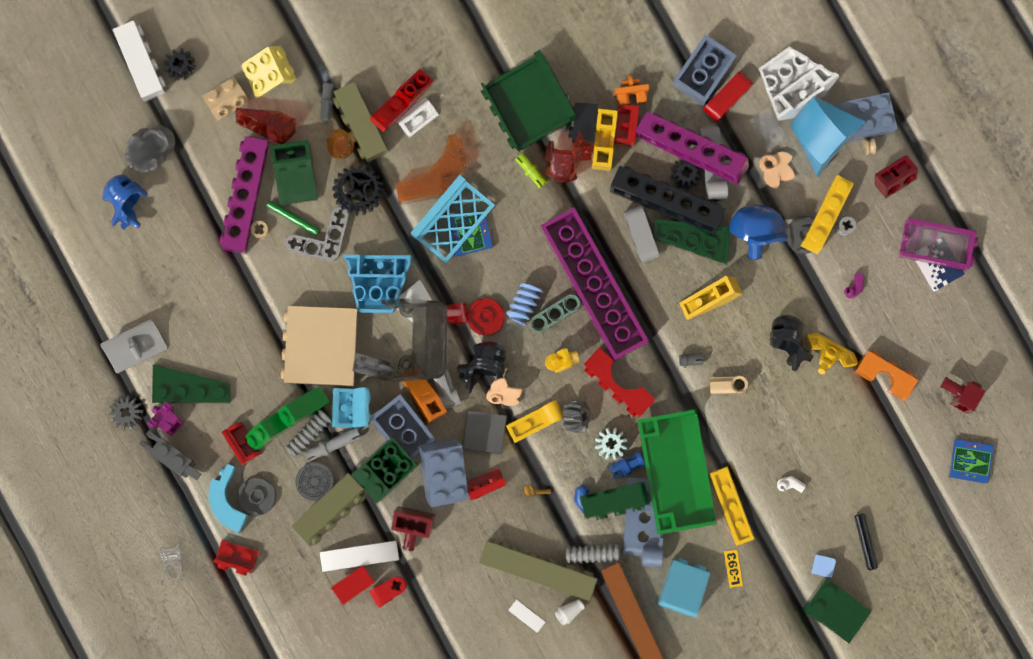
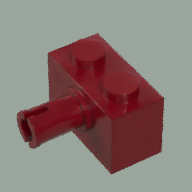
M945 377L940 386L955 395L950 405L966 414L976 410L986 392L981 389L982 386L974 381L960 385L948 377Z
M401 506L396 508L391 530L405 533L402 549L407 550L409 546L408 551H414L417 536L430 537L436 514Z

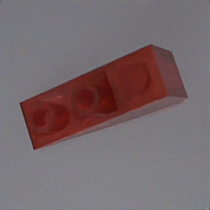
M235 109L236 124L278 144H285L296 133L295 118L280 111Z

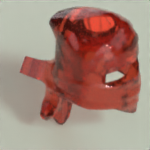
M578 131L577 140L573 143L574 149L572 151L555 149L554 142L549 141L544 159L549 161L550 165L545 166V174L554 182L567 183L577 180V167L580 161L592 160L591 153L594 151V146L584 142L582 131Z

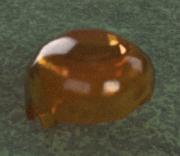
M342 129L333 130L332 135L326 140L327 151L335 159H345L354 150L355 142L350 134Z

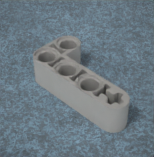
M719 127L699 129V136H706L714 143L721 144ZM709 152L706 156H712L714 153ZM703 169L706 201L726 200L728 197L727 180Z

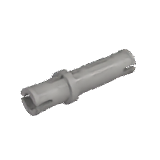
M354 428L324 443L319 442V445L303 452L309 463L323 455L328 456V453L359 440L361 437L357 428Z

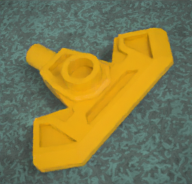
M819 333L807 335L806 339L812 350H821L819 358L820 367L818 369L820 374H825L827 369H830L838 359L845 368L858 364L854 352Z

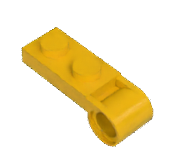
M557 400L508 424L506 427L514 443L561 420L563 412Z

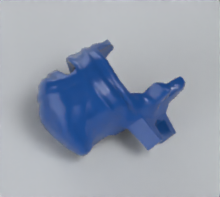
M123 174L116 175L108 180L103 190L102 199L109 201L114 206L115 213L111 221L112 225L115 226L120 221L122 222L120 226L123 230L130 224L135 228H139L141 224L137 220L135 211L132 208L138 202L141 195L147 197L148 194L135 181L131 182V179Z

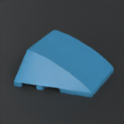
M813 96L790 123V126L816 176L819 177L830 164V160L852 136L856 135L867 121L851 115V113L844 112L834 105Z
M343 255L344 260L347 261L348 276L352 280V291L358 312L394 313L413 256Z

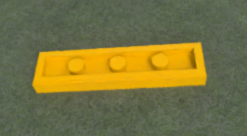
M728 467L709 473L735 545L738 546L754 540Z

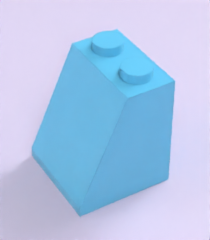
M677 558V561L672 560L657 604L697 618L710 573L706 572V567L698 564L692 567L688 565L689 561Z

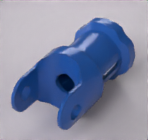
M637 451L635 455L627 459L623 458L612 464L610 470L614 472L613 477L619 479L631 474V471L646 465L640 452Z

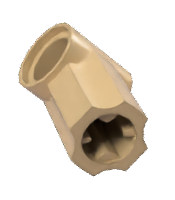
M743 376L710 377V394H742L748 388V381ZM736 380L744 382L742 390L735 389L734 382Z

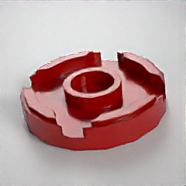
M478 299L471 304L467 312L468 325L478 335H494L504 325V310L494 299Z

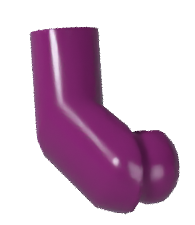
M855 273L854 284L846 287L844 290L847 298H855L863 292L864 274Z

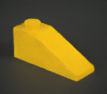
M725 276L679 304L686 319L690 320L729 303L743 295V292L735 277Z

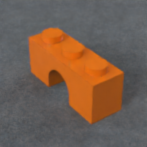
M874 350L865 352L854 372L870 382L874 380L879 372L888 374L891 378V385L887 392L902 401H906L918 382L914 378L915 374L908 370H900L898 364L891 360H888V362L881 358L882 355Z

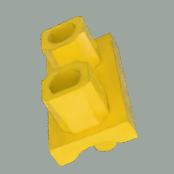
M568 348L548 355L545 359L546 367L551 371H555V373L567 370L573 364L579 363L577 351L568 352Z

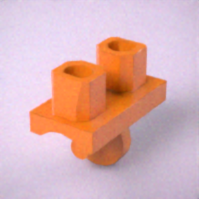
M631 74L627 75L628 80L621 81V88L614 89V97L617 98L619 106L630 105L629 96L636 95L637 104L647 103L649 84L638 85L640 84V79L632 80Z

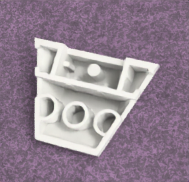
M791 47L786 48L759 68L778 121L795 118L813 96L820 99L823 98L839 78L837 73H832L825 69L823 65L814 63L807 56Z

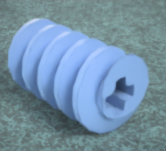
M520 283V287L523 290H517L516 293L519 297L513 298L516 304H510V308L513 311H507L506 314L513 321L527 326L523 320H530L527 313L534 312L530 306H537L533 299H540L536 293L543 291L533 285Z

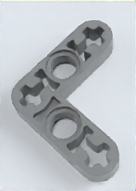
M336 207L332 211L325 241L299 235H290L285 241L286 248L292 253L325 261H336L340 256L349 220L348 211L346 209L341 210V207ZM340 211H343V215H345V218L340 220V225H343V228L338 225H332L333 222L337 224L338 218L335 214H339ZM334 229L340 230V238L332 239L330 236L331 231ZM296 239L297 243L303 244V240L306 241L304 251H301L302 247L295 246L292 249L289 242H293ZM328 241L339 243L338 246L334 244L333 249L336 255L331 257L326 253L327 250L331 249V243L328 244ZM310 243L317 244L318 250L315 253L308 252L307 247Z

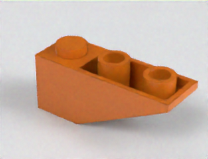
M417 367L399 375L426 426L442 418L447 413L439 396Z

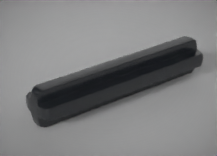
M864 513L857 514L854 518L868 570H875L878 568L866 516Z

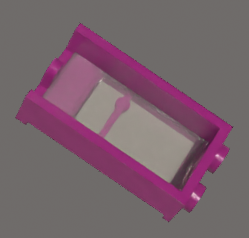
M908 218L905 221L898 258L967 271L974 264L975 256L972 253L973 248L977 247L978 237H976V231Z

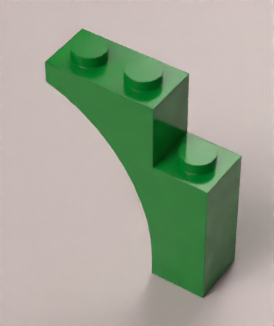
M318 386L287 403L277 413L260 421L245 435L249 446L256 452L297 423L323 409L330 401L321 387Z

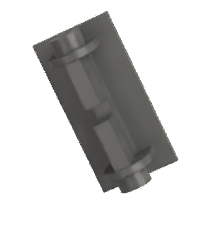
M356 352L352 371L387 381V377L393 373L394 367H391L390 362Z

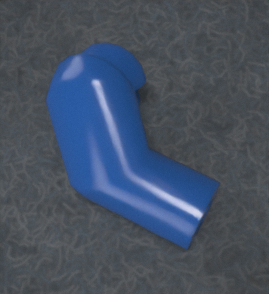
M586 485L578 486L574 495V502L582 513L580 496L589 493V488Z

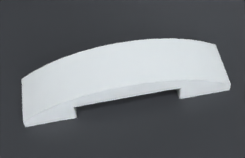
M397 541L320 552L322 572L399 560Z

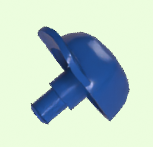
M765 205L742 207L734 214L730 222L729 231L738 238L747 240L746 243L749 245L747 257L752 260L762 258V246L773 242L788 241L783 218L776 210Z

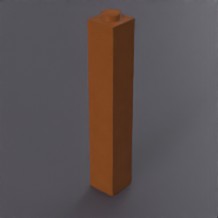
M619 563L601 570V574L640 658L663 659Z

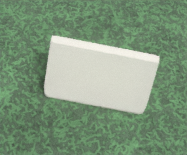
M425 97L411 107L397 123L410 138L439 114Z

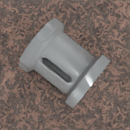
M848 216L842 218L836 227L838 233L842 236L850 235L856 229L855 220ZM846 222L848 223V227H849L848 230H845V229H844V228H845L844 224H845Z

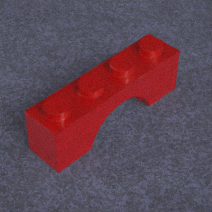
M599 347L583 364L585 367L584 372L591 378L595 376L599 380L598 385L603 390H610L614 394L612 398L617 403H624L628 407L626 411L631 416L640 418L656 399L643 387L634 390H626L619 387L611 375L613 360Z

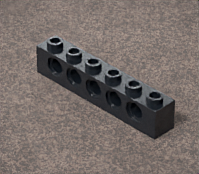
M619 166L610 186V193L713 235H716L726 210L718 203L708 202L699 195H691L682 188L676 189L665 181L654 180L651 176L637 173L627 166ZM634 182L637 184V186L633 187L630 186L628 183ZM651 189L655 193L649 194L646 190ZM668 196L671 197L673 200L666 201L664 197ZM682 204H688L690 208H684ZM705 211L708 213V215L704 216L701 215L699 212Z

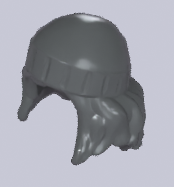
M160 125L151 129H139L137 133L132 134V137L127 142L128 147L126 148L125 161L130 164V168H135V171L149 173L159 169L166 161L167 155L175 147L173 133L167 127Z

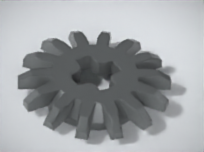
M127 395L126 400H123V396H120L119 403L114 399L113 401L116 406L110 405L109 407L114 409V412L108 413L109 416L114 415V418L110 420L111 423L116 420L115 427L118 428L122 424V430H125V425L132 429L131 424L134 423L137 426L136 419L142 420L143 418L138 416V413H143V410H138L141 403L135 404L136 398L129 401V395ZM130 408L129 413L131 415L123 418L121 409Z

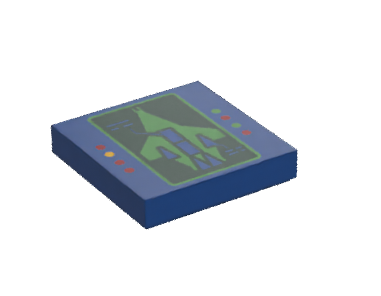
M475 215L463 216L464 227L474 225ZM461 217L450 218L451 228L462 227ZM486 217L455 253L456 257L493 248ZM462 230L451 231L452 241H460L463 238Z
M954 439L949 478L988 484L994 446Z

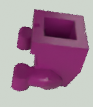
M166 401L165 405L163 404L161 408L158 406L152 408L151 411L155 415L147 424L154 429L160 427L172 437L185 422L173 413L174 407Z

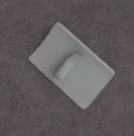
M148 320L100 344L116 373H120L168 349L153 320Z

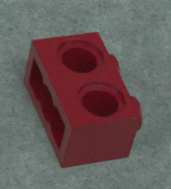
M905 155L875 174V186L885 198H888L915 181L918 168Z

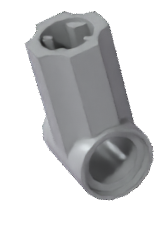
M448 370L433 374L432 376L439 393L438 396L445 409L461 405Z

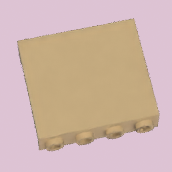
M288 306V311H284V322H287V330H283V341H286V349H282V360H285V368H281V379H284V383L355 387V372L352 369L357 349L358 310L352 308Z

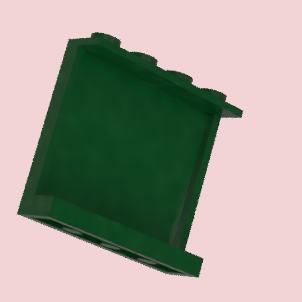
M540 49L533 53L535 57L486 85L483 82L481 83L483 97L486 101L489 99L492 104L489 107L491 112L500 119L499 127L503 133L507 132L509 136L507 141L512 149L515 148L518 152L578 119L576 112Z

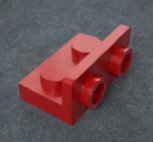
M499 468L467 482L468 495L471 501L507 485Z
M221 540L216 559H214L213 563L218 564L217 568L228 570L229 567L234 568L237 574L247 576V573H253L259 551Z

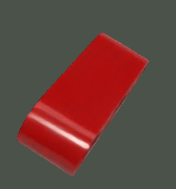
M739 71L707 103L703 110L717 123L754 83L742 71Z

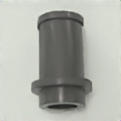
M683 353V355H679L680 366L687 368V366L704 365V360H702L704 359L703 353Z

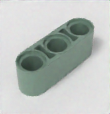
M568 295L538 313L530 321L531 330L534 333L541 334L573 315L580 307L579 298L575 295ZM568 300H575L577 306L574 309H569L566 306ZM552 310H558L561 316L558 319L551 318L550 312ZM535 320H542L544 327L536 329L533 325Z

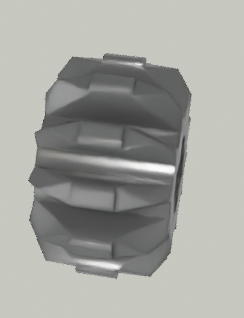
M579 400L568 401L564 406L565 410L562 411L563 426H565L566 431L574 433L584 432L585 429H588V423L590 422V408L586 402Z

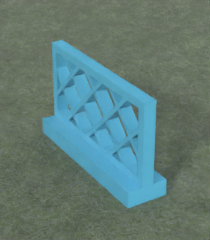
M459 175L413 229L411 236L447 264L495 207V204ZM466 187L473 192V199L462 200L461 193ZM484 201L489 205L484 212H476V202ZM473 202L474 213H463L462 203ZM460 203L461 214L450 215L449 207L452 204ZM475 215L474 225L464 227L463 216ZM461 217L462 227L451 228L450 218ZM441 218H448L449 228L437 229V221ZM462 230L463 238L460 241H452L451 231ZM449 231L450 242H438V232ZM427 233H436V243L428 244L423 240ZM450 244L451 252L445 258L439 253V245Z

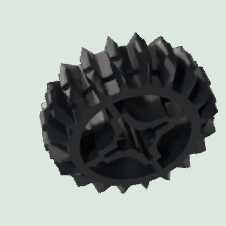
M351 165L350 171L344 168L343 174L339 172L337 175L338 179H334L335 186L332 187V191L335 193H333V198L337 199V205L342 204L341 210L348 208V214L355 211V215L358 216L359 211H361L363 215H366V209L369 212H373V207L378 208V202H381L383 199L381 196L384 194L382 189L383 182H378L380 176H374V170L368 172V166L362 170L361 165H358L357 169ZM348 181L350 189L344 194L343 185ZM372 186L374 194L368 200L366 191Z

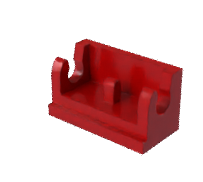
M620 105L617 107L614 145L634 147L639 106Z
M237 422L221 432L241 465H245L261 455L259 450L255 452L249 446L245 437L248 431L242 422Z
M362 565L333 585L331 589L341 604L344 605L373 585L375 581L365 566Z

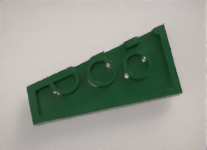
M153 365L152 403H165L166 401L169 403H230V384Z

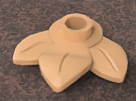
M778 152L774 156L765 155L759 162L760 169L764 172V180L771 188L777 189L780 180L788 181L795 177L793 170L788 165L792 156L786 152ZM770 161L772 167H766L765 162Z
M500 378L491 384L486 397L493 404L501 403L506 406H515L520 403L518 398L522 393V388L507 387L506 379Z

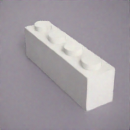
M133 20L114 28L113 32L143 101L145 102L164 94L163 87H166L162 76L158 77L156 70L159 68L155 59L151 60L149 53L152 51L148 42L144 43L142 39L144 32L141 25H136Z

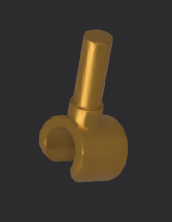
M533 485L523 487V492L526 497L538 494H551V489L534 490Z

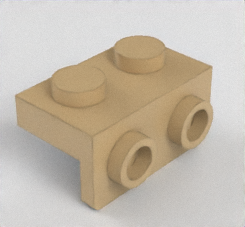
M234 76L202 95L217 121L249 102Z

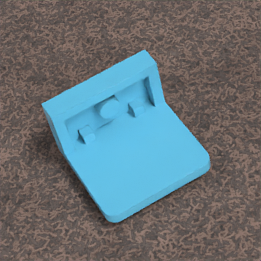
M368 387L333 389L332 427L357 428L368 426L371 417L369 412L371 394Z

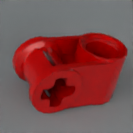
M393 577L370 590L369 594L377 607L380 608L403 593L407 588V583L402 577ZM395 580L396 582L402 583V585H400V591L398 588H393V586L395 585Z

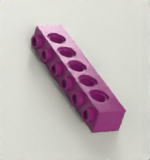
M646 112L636 129L638 139L737 185L749 167L748 158L743 153L731 151L726 145H718L706 136L701 137L691 129L681 128L674 121L668 122L656 113ZM659 129H663V130H664V131L661 132V133H656V131L659 130ZM675 137H680L677 141L672 140ZM691 145H697L696 148H689ZM709 152L714 153L712 156H706ZM725 160L731 161L729 164H723Z
M245 136L244 141L240 143L239 152H242L241 158L237 159L235 170L238 171L237 177L232 180L231 189H234L233 195L229 196L227 205L230 210L229 214L225 215L224 218L225 233H222L220 237V244L223 250L242 254L247 253L251 226L254 220L270 145L268 140ZM255 154L257 156L256 160L248 162V155ZM247 172L253 174L249 181L243 180V175ZM248 191L249 195L246 199H240V192ZM238 209L245 211L244 216L241 218L235 217ZM234 228H240L241 233L238 236L234 237L231 235V231Z

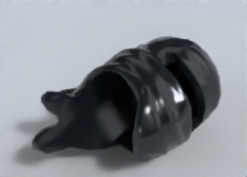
M780 315L772 322V331L770 332L769 339L770 345L773 348L786 351L789 354L786 360L788 366H792V371H797L801 362L804 360L811 362L814 355L810 354V351L803 347V322L791 315Z
M488 341L475 344L473 361L469 364H459L456 368L457 371L463 372L459 375L458 379L467 383V393L472 392L474 385L480 380L481 375L496 376L497 379L503 378L506 351L496 342Z

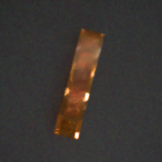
M456 134L449 135L442 156L430 170L412 180L396 183L400 205L440 198L444 191L447 190L446 180H441V178L464 174L463 169L466 168L465 157H461L459 151L463 150L461 138L457 139Z

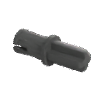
M323 83L322 100H320V120L323 122L331 121L332 105L335 104L332 99L335 85L330 83Z

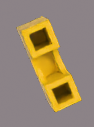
M598 109L592 169L611 171L618 111Z

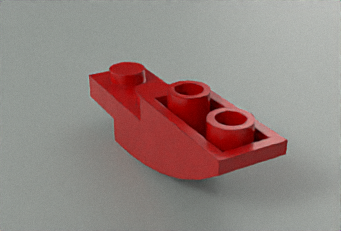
M419 69L396 90L395 94L369 120L384 132L392 124L394 125L417 102L434 80Z

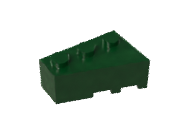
M645 482L580 496L585 519L596 517L597 520L608 518L607 514L610 513L619 516L626 514L628 509L633 508V512L645 510L644 506L650 505Z

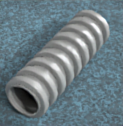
M319 410V413L314 415V419H310L309 424H305V428H301L302 431L293 437V441H289L290 444L288 446H284L294 458H298V454H301L302 450L307 448L306 445H310V441H314V437L319 436V432H322L323 428L328 426L327 423L332 422L331 418L322 410Z
M615 544V546L609 545V547H606V545H603V547L591 545V547L585 546V548H582V546H579V548L575 546L573 548L566 547L567 564H570V562L576 563V561H579V563H582V561L594 563V561L600 562V560H603V562H606V560L618 562L620 559L618 544Z

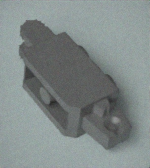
M148 431L146 434L157 442L156 445L152 448L145 441L141 440L139 443L150 452L149 454L179 476L187 478L190 475L195 480H198L202 475L194 469L196 466L194 460L151 431Z

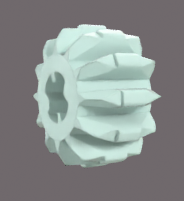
M606 428L607 435L600 431L599 435L603 439H595L596 442L601 443V445L595 446V449H603L598 455L602 456L604 452L607 453L605 456L606 460L609 459L610 454H612L613 460H616V452L622 457L623 453L619 449H627V446L621 445V443L627 442V439L620 440L624 433L620 432L618 436L615 435L617 428L613 429L612 434H610V429ZM608 439H613L612 442L615 440L616 445H614V449H609L610 446L607 448Z

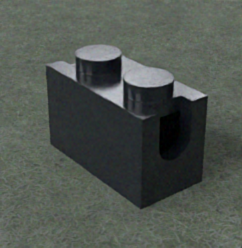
M575 102V108L573 109L578 119L573 121V126H569L568 138H572V143L594 145L598 104Z

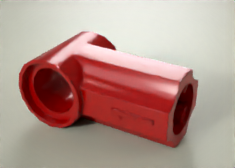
M466 303L434 306L431 308L430 320L434 324L467 323Z

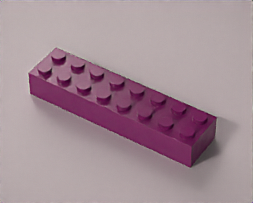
M575 208L540 225L544 237L613 361L615 362L648 344L649 341Z

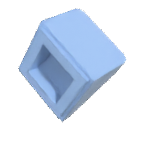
M815 555L811 573L832 578L836 559Z

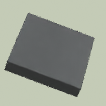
M468 411L463 449L502 454L507 416Z

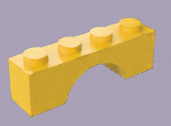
M836 175L800 245L801 247L815 254L820 252L854 185L853 182Z

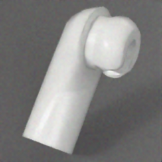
M794 476L781 478L777 483V488L780 491L794 488L802 493L807 486Z

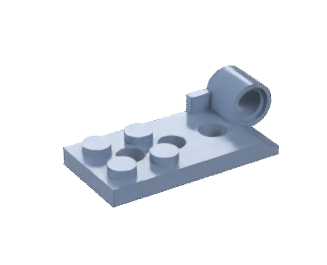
M628 477L627 485L645 482L647 493L650 494L648 479ZM651 499L650 505L644 506L645 510L633 512V508L626 510L623 555L642 556V566L662 567L663 534L658 535ZM642 512H647L650 515L648 523H642L639 520V515ZM641 531H645L649 535V539L645 543L638 540V534Z

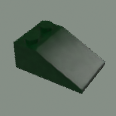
M827 578L821 580L801 609L848 644H850L871 613V611Z

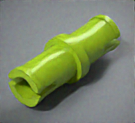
M524 152L515 158V161L525 171L524 174L529 176L538 188H541L548 182L537 169L538 166L534 165Z

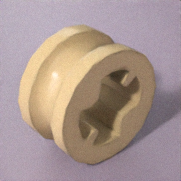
M865 138L863 140L865 155L867 156L869 153L875 155V139L867 140Z
M256 221L251 226V233L254 237L263 239L268 235L269 228L265 222ZM259 225L261 227L263 225L264 233L256 234V226Z

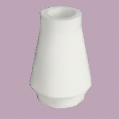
M577 599L572 603L559 607L555 615L564 626L569 624L585 608L582 602Z

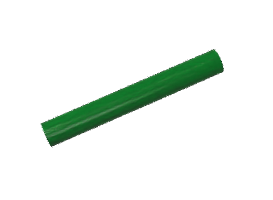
M270 201L267 205V208L312 234H318L319 228Z

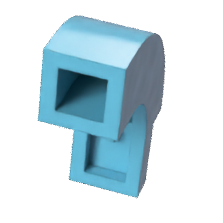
M227 464L226 467H222L219 473L220 481L213 478L211 480L209 502L214 515L224 526L241 533L249 515L236 510L228 501L227 489L236 471V467Z

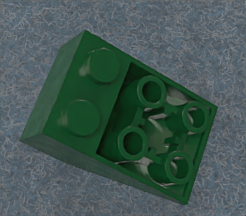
M309 141L270 146L280 206L318 200Z
M391 437L351 475L377 504L395 490L419 465L397 440Z

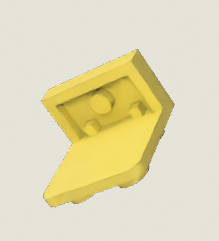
M281 46L267 47L242 64V68L256 97H262L280 84L292 83L297 80L294 70L290 66L286 53Z

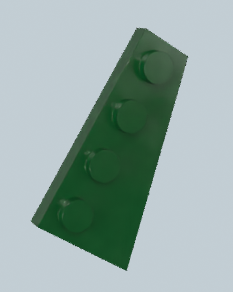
M654 220V240L725 265L728 264L729 226L720 225L716 235H713L684 222Z

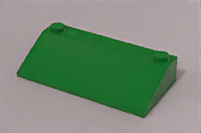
M697 410L639 419L638 426L658 535L717 525Z

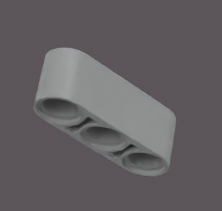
M642 205L623 211L640 263L659 258V253Z

